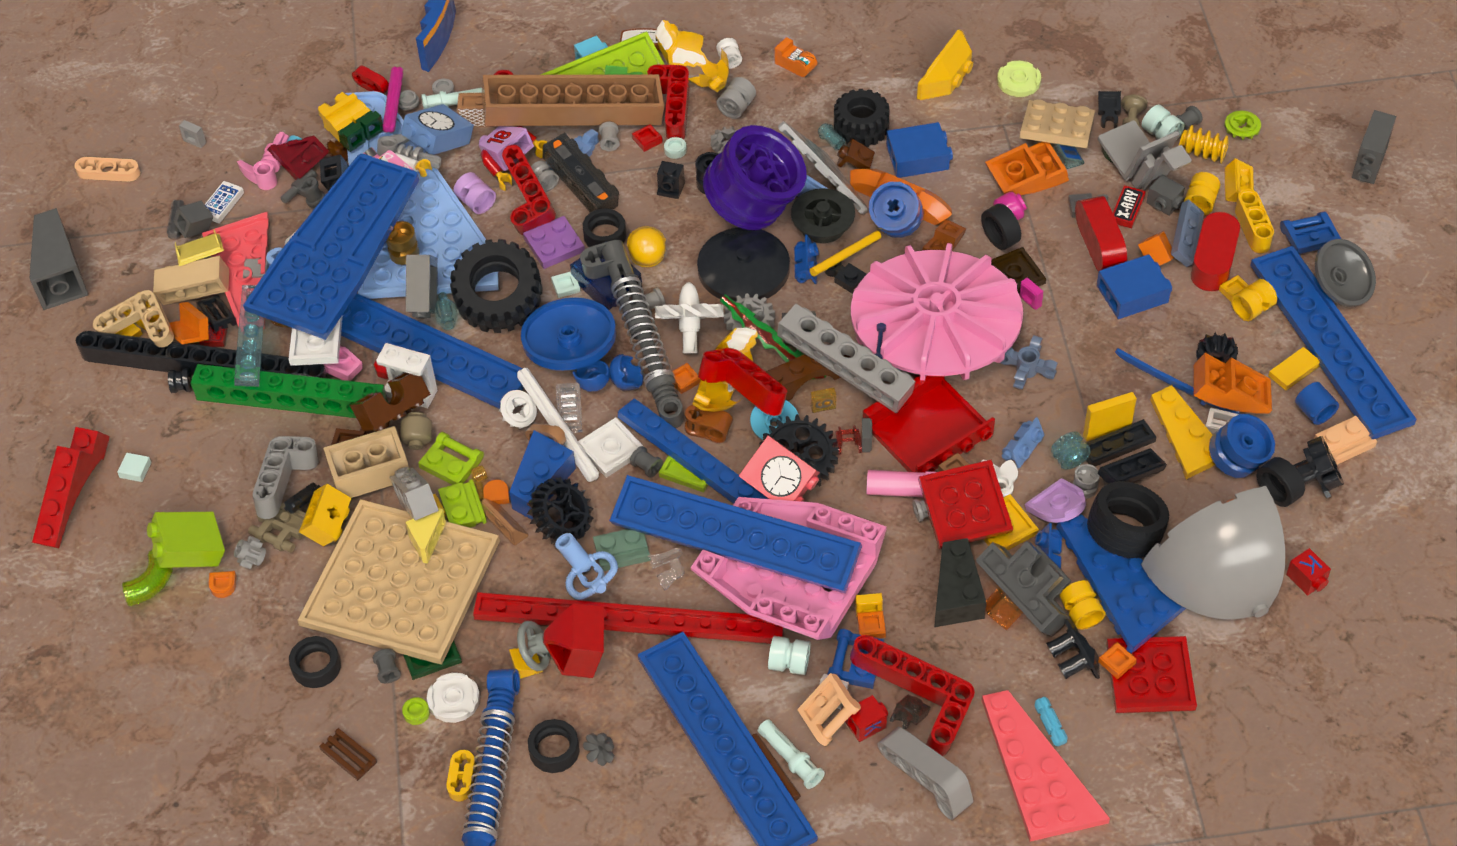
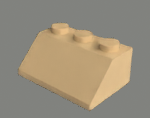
M395 426L323 448L336 489L351 498L392 486L390 476L395 475V471L398 469L409 467Z

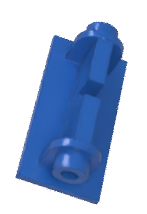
M805 235V242L800 241L794 247L795 262L797 263L795 264V279L799 283L812 279L814 284H817V276L814 277L810 274V268L818 264L816 256L819 255L817 244L815 242L812 243L808 235Z
M1049 523L1042 530L1038 531L1035 537V544L1061 569V556L1053 553H1061L1062 535L1058 530H1052V523Z

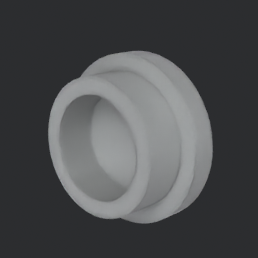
M404 90L400 93L399 108L412 110L418 106L419 97L414 91Z

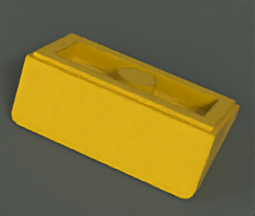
M1236 158L1225 167V200L1230 202H1237L1238 194L1241 190H1254L1253 167Z

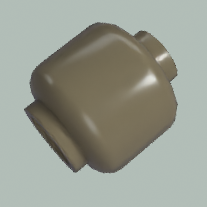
M411 412L401 420L400 440L403 444L408 445L409 449L420 450L424 445L431 442L432 421L426 417V414Z

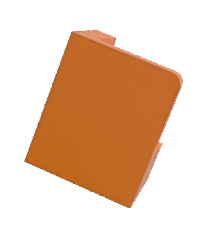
M1164 231L1146 238L1138 244L1143 256L1150 254L1154 262H1157L1159 266L1174 258L1171 255L1172 246Z

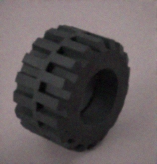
M853 89L849 93L842 94L841 98H838L834 105V130L836 136H839V140L842 142L846 141V144L854 139L866 147H869L871 144L876 145L878 141L884 140L889 129L890 115L889 103H887L886 98L881 97V94L878 92L873 93V90L869 89L867 91L863 89L855 91Z

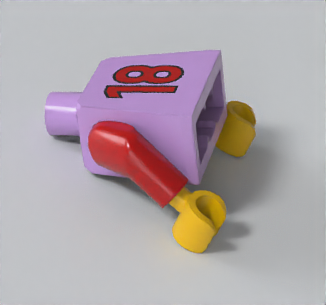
M499 126L488 136L483 135L479 140L482 162L494 177H498L499 188L503 191L506 190L503 182H509L512 186L510 174L502 173V170L506 171L508 169L502 157V152L507 146H519L524 155L535 147V154L539 158H544L545 152H549L547 141H537V137L522 126Z

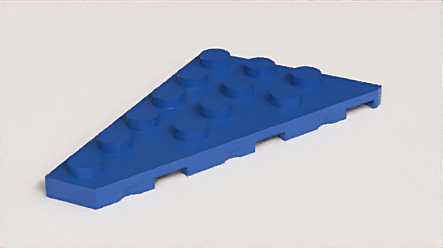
M1079 514L1071 520L1058 522L1057 530L1065 539L1068 549L1073 550L1077 557V565L1084 577L1089 580L1093 590L1100 597L1101 605L1108 619L1114 624L1116 633L1118 635L1121 634L1127 644L1126 650L1132 654L1186 609L1166 596L1152 582L1141 565L1143 562L1141 558H1124L1116 554L1114 555L1098 545L1090 535L1087 528L1088 519L1083 515Z

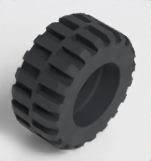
M492 239L485 240V244L479 245V243L472 245L473 249L471 251L466 249L461 254L462 260H456L454 264L455 270L451 271L450 276L452 296L461 317L464 320H468L469 325L474 328L479 325L480 330L484 332L493 329L494 333H501V329L506 328L509 332L515 330L514 326L517 324L522 326L526 321V317H529L535 311V307H539L541 302L542 284L535 259L530 257L529 252L525 248L520 249L519 244L515 242L507 244L504 239H498V242H492ZM492 272H506L518 279V286L510 296L497 301L485 300L475 293V287L481 278Z

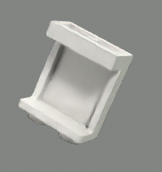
M385 343L376 361L378 365L386 367L388 381L403 372L422 376L431 395L423 399L424 404L420 407L428 409L438 391L430 355ZM387 383L385 386L386 395L392 398L391 388Z

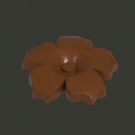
M330 140L327 142L328 154L331 157L341 155L345 161L348 160L347 149L339 141L332 142Z

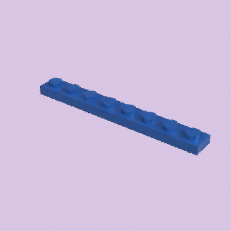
M635 398L618 411V418L698 478L706 481L710 487L733 504L738 497L769 499L740 478L737 473Z

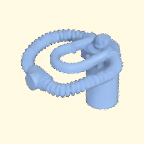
M571 533L561 535L557 539L555 546L572 566L565 582L569 595L576 600H584L595 594V592L600 594L605 592L606 583L613 579L618 571V564L613 555L605 551L588 555ZM605 559L609 562L610 570L605 576L604 570L595 560ZM591 566H593L594 570L598 572V576L595 580L587 582L588 579L582 573L588 572ZM576 575L582 585L589 589L583 592L575 590L573 581Z

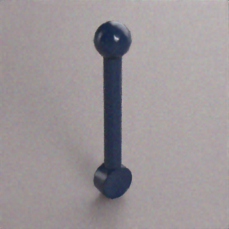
M878 323V340L875 355L883 359L880 349L883 332L886 331V324Z

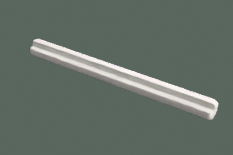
M528 368L519 370L517 378L548 424L559 426L565 432L566 442L563 446L574 451L575 463L586 480L592 482L598 479L599 471Z

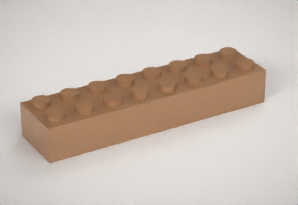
M483 75L481 94L485 126L601 125L609 121L617 125L662 124L664 102L659 75Z

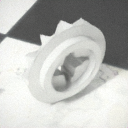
M513 390L506 393L501 399L499 411L503 415V421H507L510 427L515 426L521 429L529 426L535 420L537 414L536 404L526 392ZM524 406L521 408L520 413H512L515 407Z

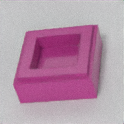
M1025 278L1021 281L1020 298L1037 310L1042 306L1044 291L1029 278Z

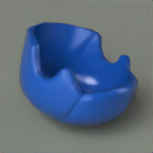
M624 354L617 355L610 363L609 373L611 381L618 389L623 391L638 389L643 383V375L640 373L641 367L633 365L631 363L633 357Z
M601 360L579 368L576 372H572L578 386L588 392L601 390L610 379L609 366Z

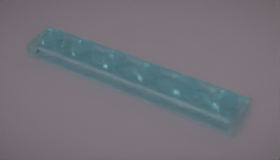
M242 285L234 386L259 387L264 317L247 312L243 307V304L256 287L255 285Z

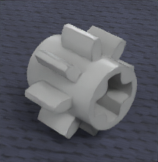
M249 536L247 541L241 539L237 543L234 557L238 558L237 563H240L239 566L251 569L253 564L259 566L262 563L266 549L262 547L263 543L259 539Z

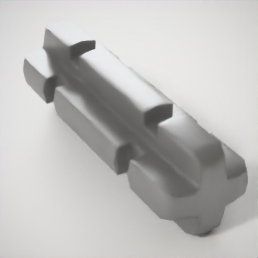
M173 200L171 204L172 209L170 210L166 232L170 239L180 237V231L173 221L178 207L184 206L182 200Z

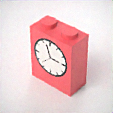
M767 436L739 477L769 499L804 502L803 495L808 489L811 491L819 481L817 476L820 472L775 439Z

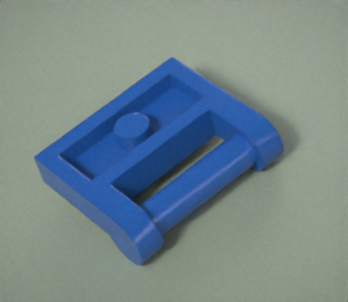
M1325 211L1319 212L1316 216L1280 222L1281 232L1286 235L1291 246H1294L1299 254L1319 250L1325 243L1334 239H1341Z
M840 629L836 638L838 644L833 664L828 669L827 675L830 673L836 674L841 680L849 682L850 685L873 689L876 675L858 668L852 662L849 672L842 670L848 645L853 646L855 639L861 635L854 634L847 629ZM859 649L860 652L868 654L866 650Z

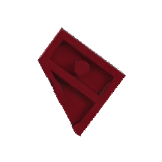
M314 135L304 137L302 140H291L284 144H273L267 149L295 180L302 178L329 152Z

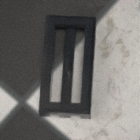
M219 295L196 302L197 309L208 317V324L214 332L219 331L220 326L223 329L228 328L227 324L229 323L232 326L237 325L236 318ZM213 302H215V304L218 306V308L221 310V312L224 314L226 318H223L219 314L216 307L213 306Z

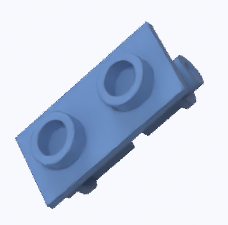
M1038 417L1033 422H1023L1014 435L1015 440H1010L1002 450V458L1006 461L1015 460L1019 469L1044 437Z

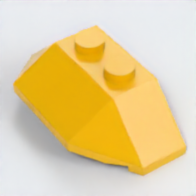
M958 29L928 68L926 74L920 79L917 86V99L925 100L950 95L956 87L958 88L961 85L965 74L971 72L973 67V61H971L972 50L963 30Z

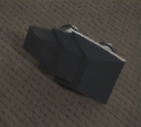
M1065 619V624L1068 628L1066 630L1067 633L1046 643L1054 658L1074 646L1079 648V654L1058 664L1065 679L1085 668L1091 669L1094 677L1099 679V656L1096 650L1079 633L1075 624Z

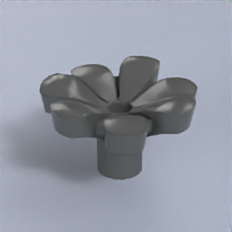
M591 733L586 736L587 741L583 743V748L590 751L586 756L590 762L597 758L598 764L604 766L607 762L610 763L614 759L615 755L611 752L614 745L610 737L605 733H600L597 736Z

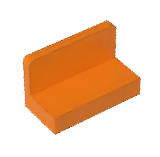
M189 302L179 303L180 321L169 323L174 333V338L181 344L209 340L208 317Z

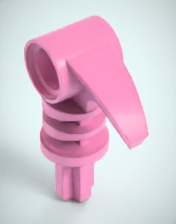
M284 132L277 134L273 143L266 145L263 158L254 167L242 160L237 161L243 175L251 182L257 184L260 189L270 190L277 185L275 173L279 171L281 166L267 149L273 144L287 143L289 136Z

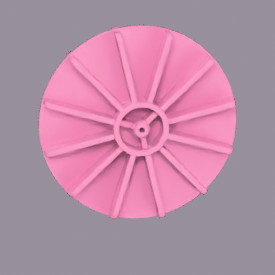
M947 243L946 251L925 250L914 252L911 245L905 246V254L889 259L882 264L878 261L873 262L870 265V272L854 289L851 302V321L856 334V340L858 344L866 346L873 354H876L878 340L877 324L884 323L886 324V331L883 332L880 354L893 367L906 372L920 374V380L924 381L926 375L950 376L958 374L961 375L963 380H967L970 377L971 371L987 366L994 361L1001 363L1005 358V353L1016 341L1023 319V307L1017 291V283L1012 278L1008 279L1000 270L992 266V258L988 255L979 259L971 255L953 252L951 243Z

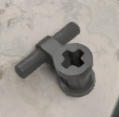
M310 170L301 179H296L291 184V188L280 197L281 201L288 203L299 194L306 197V203L309 207H316L325 196V193L320 191L318 187L316 171Z

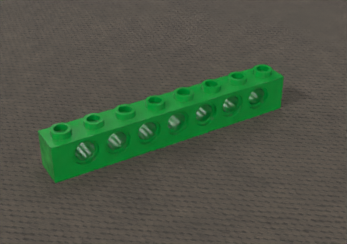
M197 364L191 381V386L198 401L356 418L350 405L370 393L381 392L388 403L385 387L382 384Z

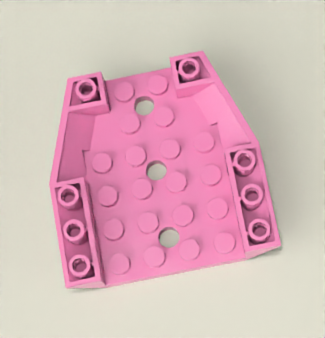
M738 497L733 506L860 542L862 549L846 593L835 590L828 592L824 590L825 587L734 561L706 550L701 551L691 566V570L749 615L817 640L831 638L877 563L886 526L820 503Z

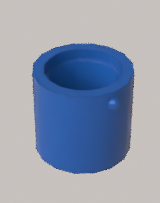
M1314 382L1306 386L1295 399V404L1315 425H1320L1329 420L1339 408V403L1320 382Z

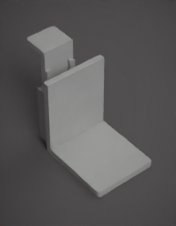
M1134 120L1105 132L1097 138L1124 180L1133 178V186L1136 189L1143 188L1144 191L1149 189L1153 180L1158 179L1161 175L1167 177L1170 170L1180 169L1192 161L1182 145L1172 148L1180 135L1178 131L1150 143Z

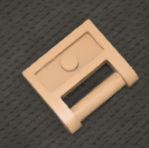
M830 673L797 710L817 741L827 746L832 740V735L852 714L855 715L861 709V706L852 698L840 678L836 674ZM842 703L844 708L823 728L822 724Z

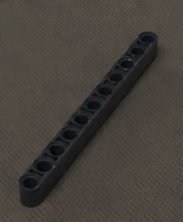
M84 331L76 337V344L82 359L93 363L168 372L173 369L182 371L185 368H189L191 376L194 375L197 364L328 378L324 364L290 366L289 357L181 344L179 342H171L166 347H158L148 338L95 331Z

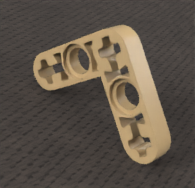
M144 290L99 314L93 321V327L97 332L115 334L142 319L150 339L156 346L166 347L174 339V333L160 301L150 290ZM147 300L151 306L150 308L146 307ZM131 309V313L127 317H121L124 311ZM159 315L157 321L149 323L152 316ZM161 329L163 331L162 337L157 330Z

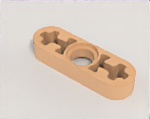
M82 157L75 162L76 172L82 179L134 181L141 173L138 163L133 159ZM105 167H113V169L108 172L102 171Z

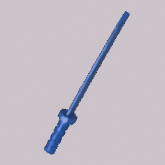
M1119 348L1116 349L1115 353L1124 361L1194 396V387L1144 363ZM1201 400V402H1200V404L1203 405V406H1205V404H1208V405H1210V406H1214L1215 408L1220 409V410H1223V411H1227V412H1231V413H1236V414H1239V413H1240V411H1234V410H1229V409H1226V408H1222V407H1219V406L1210 404V403H1208V402H1205V401H1203V400Z

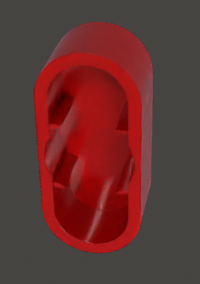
M1098 196L1078 200L1075 206L1077 225L1096 269L1100 271L1127 262L1126 244L1106 198Z
M1215 212L1209 214L1203 221L1191 271L1192 282L1202 290L1218 291L1220 285L1229 280L1240 232V223L1231 214Z

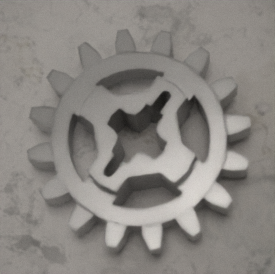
M746 293L743 299L739 295L736 296V303L742 304L755 313L754 317L757 320L766 323L770 327H774L775 310H773L772 303H767V298L764 297L759 300L758 294L750 298L748 293ZM729 302V305L743 319L745 327L756 330L757 334L763 337V331L756 328ZM725 307L724 323L726 324L727 331L742 328L740 322L733 320L731 311Z

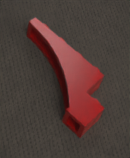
M75 427L70 448L57 446L32 543L54 548L60 547L73 506L94 468L101 459L104 460L110 436L99 431Z

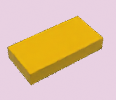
M1302 347L1270 370L1268 376L1287 391L1320 367V361L1306 348Z

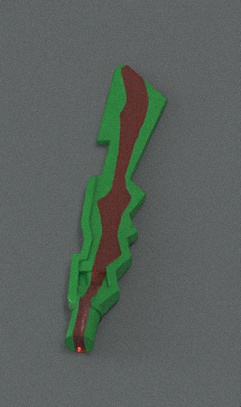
M726 294L721 298L720 302L731 311L733 320L740 322L742 328L757 331L758 337L756 339H760L764 349H775L785 362L804 355L798 349L794 353L782 342V338L777 336L778 332L766 323L757 320L754 317L756 314L748 308L734 302ZM818 376L813 379H824L826 376Z

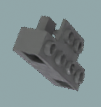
M1026 541L1012 555L1004 546L992 542L975 560L1042 633L1054 636L1065 624V619L1069 620L1071 618L1054 600L1071 583V580L1038 545L1034 547L1031 542Z

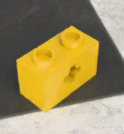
M325 484L315 490L299 533L323 547L332 541H337L342 534L341 526L343 520L346 519L350 512L348 506L351 497L329 484Z

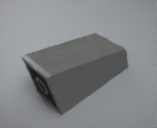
M57 208L34 215L29 278L43 311L88 296L70 240Z

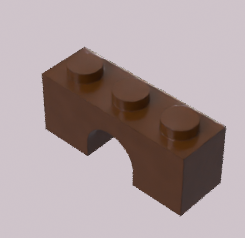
M403 372L388 381L387 383L392 391L390 403H387L382 393L378 392L370 393L351 404L350 406L362 430L381 431L387 427L386 423L390 420L395 421L405 416L407 409H414L424 404L423 399L431 394L422 376Z

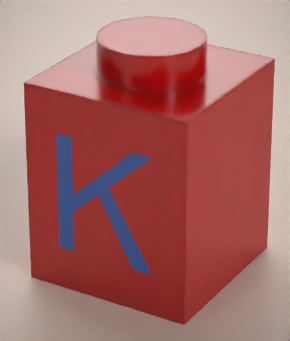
M1309 548L1290 561L1286 575L1308 596L1315 590L1319 592L1327 586L1331 568Z
M873 695L858 702L861 709L845 721L858 742L884 730L887 726L888 711L882 702L878 703Z

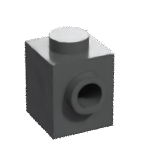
M1161 175L1149 187L1147 204L1170 216L1175 209L1179 210L1185 199L1183 197L1185 187Z
M201 200L178 207L173 223L184 238H188L209 231L213 215Z

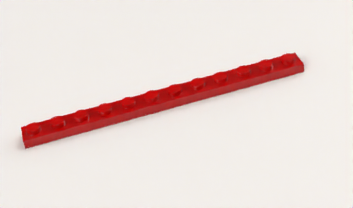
M477 592L473 612L474 620L510 623L533 621L538 625L549 626L569 606L576 603L604 607V630L670 636L684 632L687 637L771 644L773 636L783 637L784 629L782 626L742 613Z

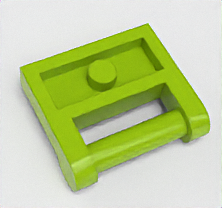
M440 432L435 443L418 462L420 469L451 485L460 482L464 484L481 463L484 452L479 449L473 450L451 439L449 434ZM447 447L469 458V460L464 462L443 451V449Z

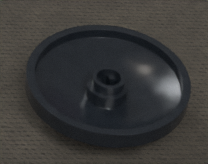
M740 227L731 228L714 235L703 245L697 260L698 276L703 287L710 294L720 300L722 298L726 302L728 301L724 298L725 294L735 302L737 301L736 296L739 295L743 299L746 293L749 294L750 298L758 294L759 300L764 297L768 299L776 294L786 283L790 273V257L785 245L776 236L762 229L747 230Z

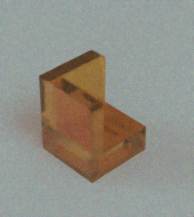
M1000 587L986 600L987 615L1005 630L1023 614L1020 608Z

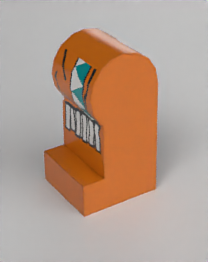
M788 37L774 48L775 64L798 76L805 77L817 66L816 57L812 53L804 52V50L793 45V40Z

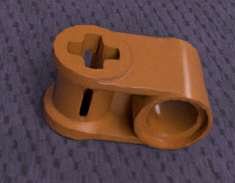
M690 405L685 410V418L687 420L685 422V431L688 435L708 439L716 443H722L726 440L733 421L729 413L725 411H702L694 405Z

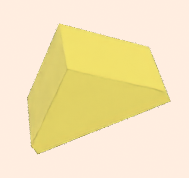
M438 508L439 511L416 521L411 519L406 522L409 538L423 563L428 564L446 524L444 510Z

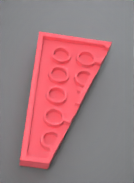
M268 212L215 228L216 233L220 234L224 251L210 257L220 256L229 268V289L225 292V295L236 318L241 336L262 330L265 326L264 317L247 312L243 307V304L261 280V278H252V270L249 267H245L244 262L246 259L261 258L258 260V264H261V274H265L266 256L268 253ZM214 230L203 232V237L214 234ZM244 269L250 272L247 278H243Z
M1006 690L983 695L982 703L1030 842L1109 824L1110 818L1011 693Z

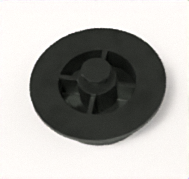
M826 188L813 189L803 193L794 201L791 208V219L795 227L804 236L808 235L811 241L830 243L839 239L851 227L855 219V207L852 201L839 191Z

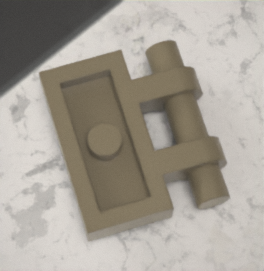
M281 503L279 512L275 517L261 519L257 516L258 521L262 524L260 527L251 525L248 534L259 539L262 543L268 542L274 545V548L279 551L285 550L292 553L295 549V544L290 542L289 539L294 537L301 540L304 536L299 533L306 513L298 510L291 514L289 511L284 510L285 504ZM274 528L281 532L277 536L270 533V531Z

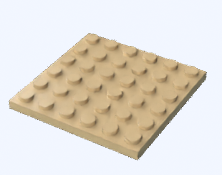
M360 499L298 619L299 626L382 649H393L400 654L442 665L500 542L499 535L446 522L428 564L423 563L408 535L406 522L413 519L407 511Z

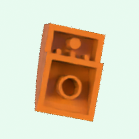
M1040 142L1031 147H1028L1025 143L985 162L1003 194L1011 191L1015 194L1026 195L1069 181L1067 169L1048 142Z
M1204 353L1193 365L1195 397L1210 404L1234 411L1269 414L1272 411L1270 378L1233 358L1224 363L1207 353Z

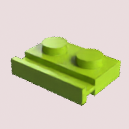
M470 479L468 483L462 484L460 482L438 489L448 522L469 528L475 527L476 524L481 522L483 524L487 523L473 479Z

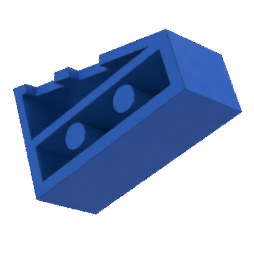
M534 430L509 491L512 509L532 520L533 516L527 514L532 509L527 505L529 500L532 499L530 497L531 493L536 490L539 484L544 483L548 479L554 480L559 477L562 480L568 479L576 469L574 451ZM550 494L547 500H550L554 494Z

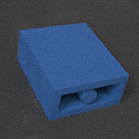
M939 122L887 131L886 147L896 177L902 178L949 170L950 160H953V153L951 147H947V134L945 130L942 131Z
M1150 254L1100 270L1098 273L1097 287L1117 319L1169 303L1170 293L1172 292L1171 282L1164 277L1159 264L1154 262Z

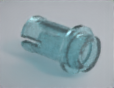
M824 123L818 129L820 139H825L835 150H839L845 144L846 140L834 130L832 124Z

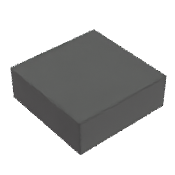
M862 418V452L872 451L871 418Z

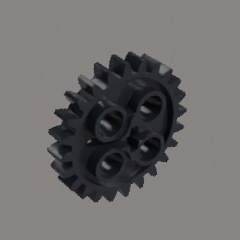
M798 414L795 416V421H791L786 416V423L783 424L780 420H777V428L769 426L770 434L763 433V440L767 436L772 437L820 473L817 476L819 481L816 484L819 487L821 486V478L828 481V472H835L834 465L838 464L837 455H839V448L836 447L837 439H831L833 437L832 430L825 432V423L818 426L817 418L811 423L809 422L808 415L805 416L803 421L800 420ZM800 435H805L808 438L805 440H800L797 437ZM812 454H819L822 457L813 459L810 456Z

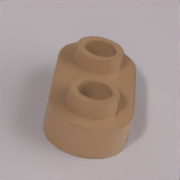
M532 424L525 432L526 438L529 441L535 430L561 445H564L566 442L565 432L556 425Z

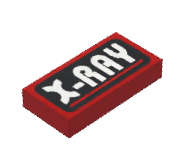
M1124 185L1113 211L1118 225L1133 228L1145 199L1146 191Z

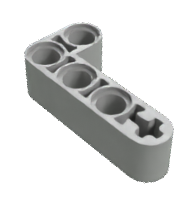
M278 436L270 441L253 490L255 510L259 518L270 519L278 514L292 469L309 470L318 465L319 459L314 439L310 437Z
M898 726L877 743L880 752L888 761L935 795L938 808L948 819L953 820L973 803L969 781L962 770L904 728Z

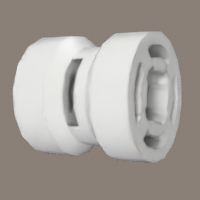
M733 38L721 40L716 46L720 60L722 48L727 54L729 69L737 67L742 62V56L736 40Z

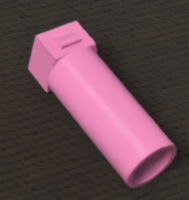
M868 470L867 495L923 498L918 478L919 476L935 472Z

